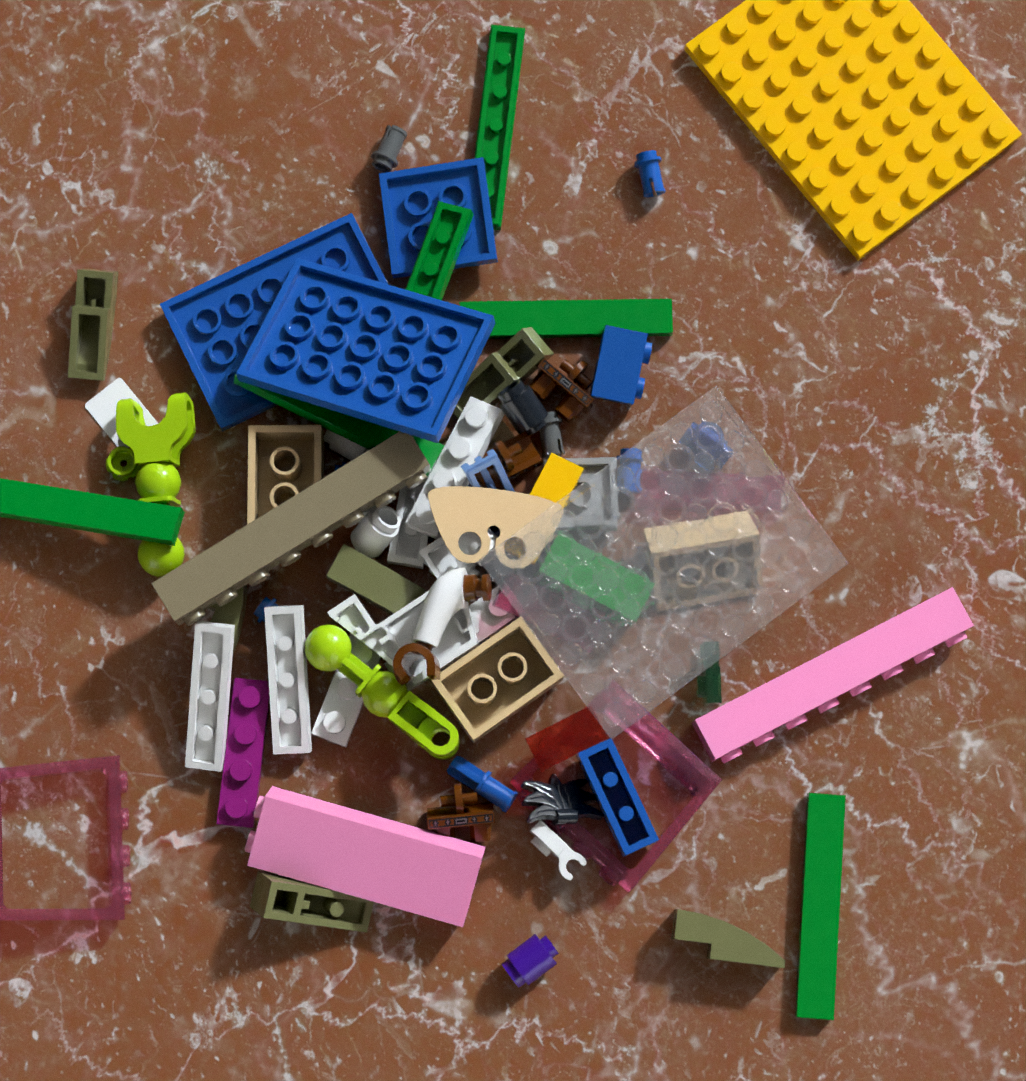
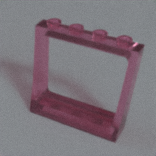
M612 680L511 779L510 783L520 792L517 798L522 803L533 792L522 789L521 784L524 781H534L533 774L596 713L603 712L687 788L691 794L690 800L662 833L659 840L653 844L633 869L623 865L578 822L576 824L554 825L552 820H544V823L558 836L564 833L574 842L571 845L574 852L581 854L586 861L591 858L601 867L598 873L605 882L611 886H616L618 883L629 893L722 779L618 683ZM525 806L526 808L532 811L535 808H538L535 806Z
M120 755L0 768V921L125 920L124 905L131 904L132 892L130 882H124L123 867L130 866L129 845L122 844V830H128L129 811L128 808H121V793H127L128 775L127 771H120ZM90 771L103 772L106 778L109 905L106 908L8 909L5 907L3 902L1 783L4 781Z

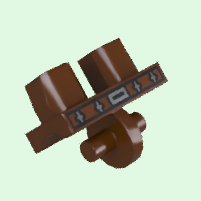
M545 358L538 365V374L530 385L540 400L544 402L557 389L565 397L556 406L555 411L568 423L579 416L582 411L587 414L593 407L594 399L575 384L577 382L587 390L593 383L592 380L584 375L589 366L585 361L582 360L574 366L565 359L559 366L568 374V376H565Z
M526 432L518 434L505 442L499 440L494 443L495 447L491 448L498 455L509 481L543 464L540 454L535 449ZM487 451L485 452L482 459L488 456ZM493 465L487 467L496 488L502 486ZM476 473L475 475L482 488H487L481 473Z
M461 783L454 784L455 795L440 796L441 807L427 808L428 830L456 838L455 827L469 826L471 842L490 840L491 823H495L493 804L491 802L478 803L477 792L462 794Z

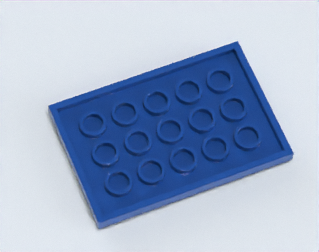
M352 213L160 303L222 432L277 406V404L233 382L237 370L297 258L388 284Z
M297 258L236 375L240 382L439 443L495 326V319L490 314Z

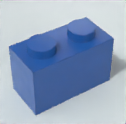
M609 325L604 326L590 391L591 397L627 405H633L635 398L641 399L645 378L639 377L642 363H649L653 344L647 342L648 333Z

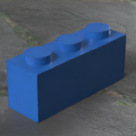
M612 738L579 752L576 758L601 812L604 814V818L622 857L658 841L659 838Z

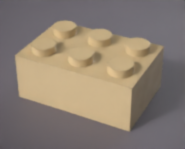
M248 425L247 524L324 478V432L322 425Z
M520 616L440 672V680L431 679V684L474 744L562 682L564 675L523 617Z

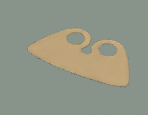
M468 486L440 487L428 492L430 508L445 545L457 560L465 563L478 562L488 554L491 539L487 531L489 527L496 526L500 530V535L495 540V552L499 561L513 569H521L530 565L550 541L564 513V509L551 500L520 492ZM465 532L476 533L481 540V548L474 555L464 554L459 548V538ZM512 537L520 538L526 545V554L520 560H511L504 553V544Z

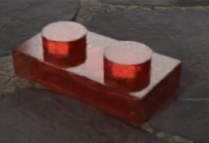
M591 705L525 738L541 772L608 739Z

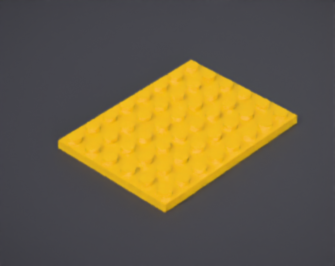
M745 0L685 44L684 50L858 261L1022 136L1018 128L910 0Z

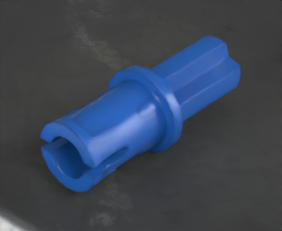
M456 756L447 769L448 775L474 792H477V796H482L502 809L504 813L508 811L518 795L516 791H512L491 777L492 772L488 771L485 773L461 756Z

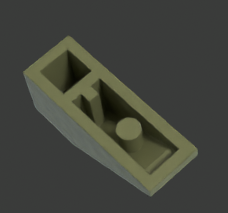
M258 871L250 907L261 917L267 919L367 933L374 902L275 873Z

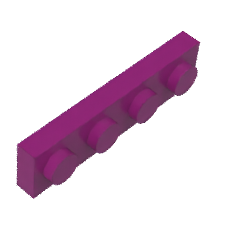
M243 678L234 679L216 823L218 825L255 828L256 818L254 817V811L259 796L270 706L269 681Z

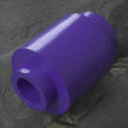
M534 934L507 954L508 959L501 964L514 983L520 988L525 983L530 985L557 965L554 957L559 953L546 935L539 939Z

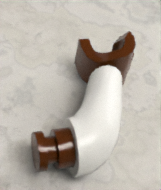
M458 568L439 576L434 582L424 601L414 630L412 641L415 643L404 645L394 656L393 671L399 684L403 686L412 679L411 666L419 659H426L427 676L432 680H440V664L435 654L432 653V648L438 647L446 626L454 613L460 609H467L468 603L478 601V597H482L483 601L491 600L492 585L489 574H483L482 579H478L477 575H468L466 568Z

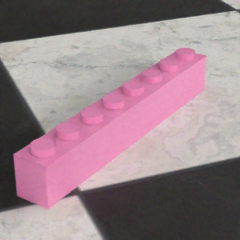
M952 587L695 719L692 725L711 761L713 762L721 758L723 764L743 754L740 747L752 741L757 747L775 738L773 730L785 724L787 729L790 730L806 722L805 714L811 710L818 708L821 714L839 705L837 697L849 691L852 697L868 690L872 687L869 680L882 675L885 681L904 671L901 666L902 663L913 658L915 663L918 664L936 654L933 647L945 642L949 648L968 638L964 631L974 625Z

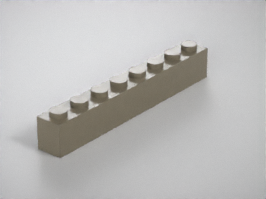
M399 431L151 584L173 620L179 626L184 622L187 626H190L205 617L206 613L204 610L215 603L223 606L238 596L236 590L248 583L253 587L266 580L270 576L268 571L281 563L282 567H286L297 561L302 556L301 550L311 544L315 548L323 545L333 537L331 532L340 526L345 525L346 528L357 524L364 519L363 512L375 505L378 509L388 505L396 499L394 493L405 486L410 490L422 484L428 478L426 474L430 472V464L413 437Z

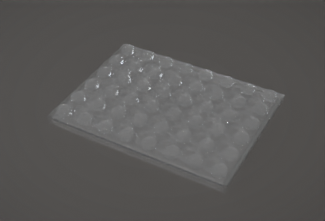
M717 385L479 559L487 573L611 740L849 564Z

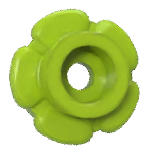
M125 446L114 448L106 459L107 471L112 473L113 478L118 481H126L129 477H136L137 472L141 468L135 464L133 450ZM122 461H127L125 467L121 466Z

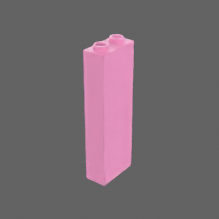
M274 786L270 788L265 797L259 796L254 811V817L259 818L256 831H250L245 846V852L250 853L247 866L463 927L484 855V846Z

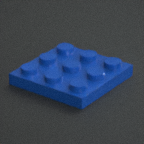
M483 157L379 173L393 278L411 276L438 201L471 209L474 214L454 269L498 262Z

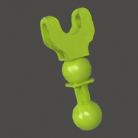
M185 392L171 395L168 398L166 416L162 421L153 426H146L143 409L139 403L131 398L119 400L116 406V432L120 440L133 450L135 464L141 467L137 472L135 480L138 494L141 497L137 500L175 507L181 506V501L175 498L179 494L181 487L180 475L175 467L180 466V454L191 443L196 433L193 401ZM178 537L175 546L141 541L138 547V560L141 567L147 573L156 577H163L182 565L184 561V547Z
M327 624L321 625L310 632L306 638L304 649L306 658L313 667L326 672L335 670L341 672L358 686L355 694L359 698L362 697L364 706L370 713L378 717H387L390 722L434 758L447 760L457 753L460 739L456 727L434 708L422 701L410 690L408 691L406 684L403 686L399 684L394 676V672L383 671L382 666L379 664L372 670L352 654L350 638L343 629ZM438 732H444L450 737L449 742L444 746H436L432 742L434 735Z

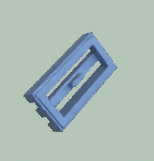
M494 449L487 451L488 456L483 459L481 456L474 458L475 463L469 466L468 463H465L461 466L471 487H480L474 475L480 472L487 488L497 489L487 470V467L493 465L504 490L515 492Z

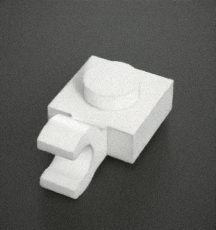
M542 820L530 830L535 836L530 842L546 857L552 852L559 859V872L565 879L569 881L573 879L572 874L566 869V864L569 860H576L583 867L587 864L581 854L574 852Z

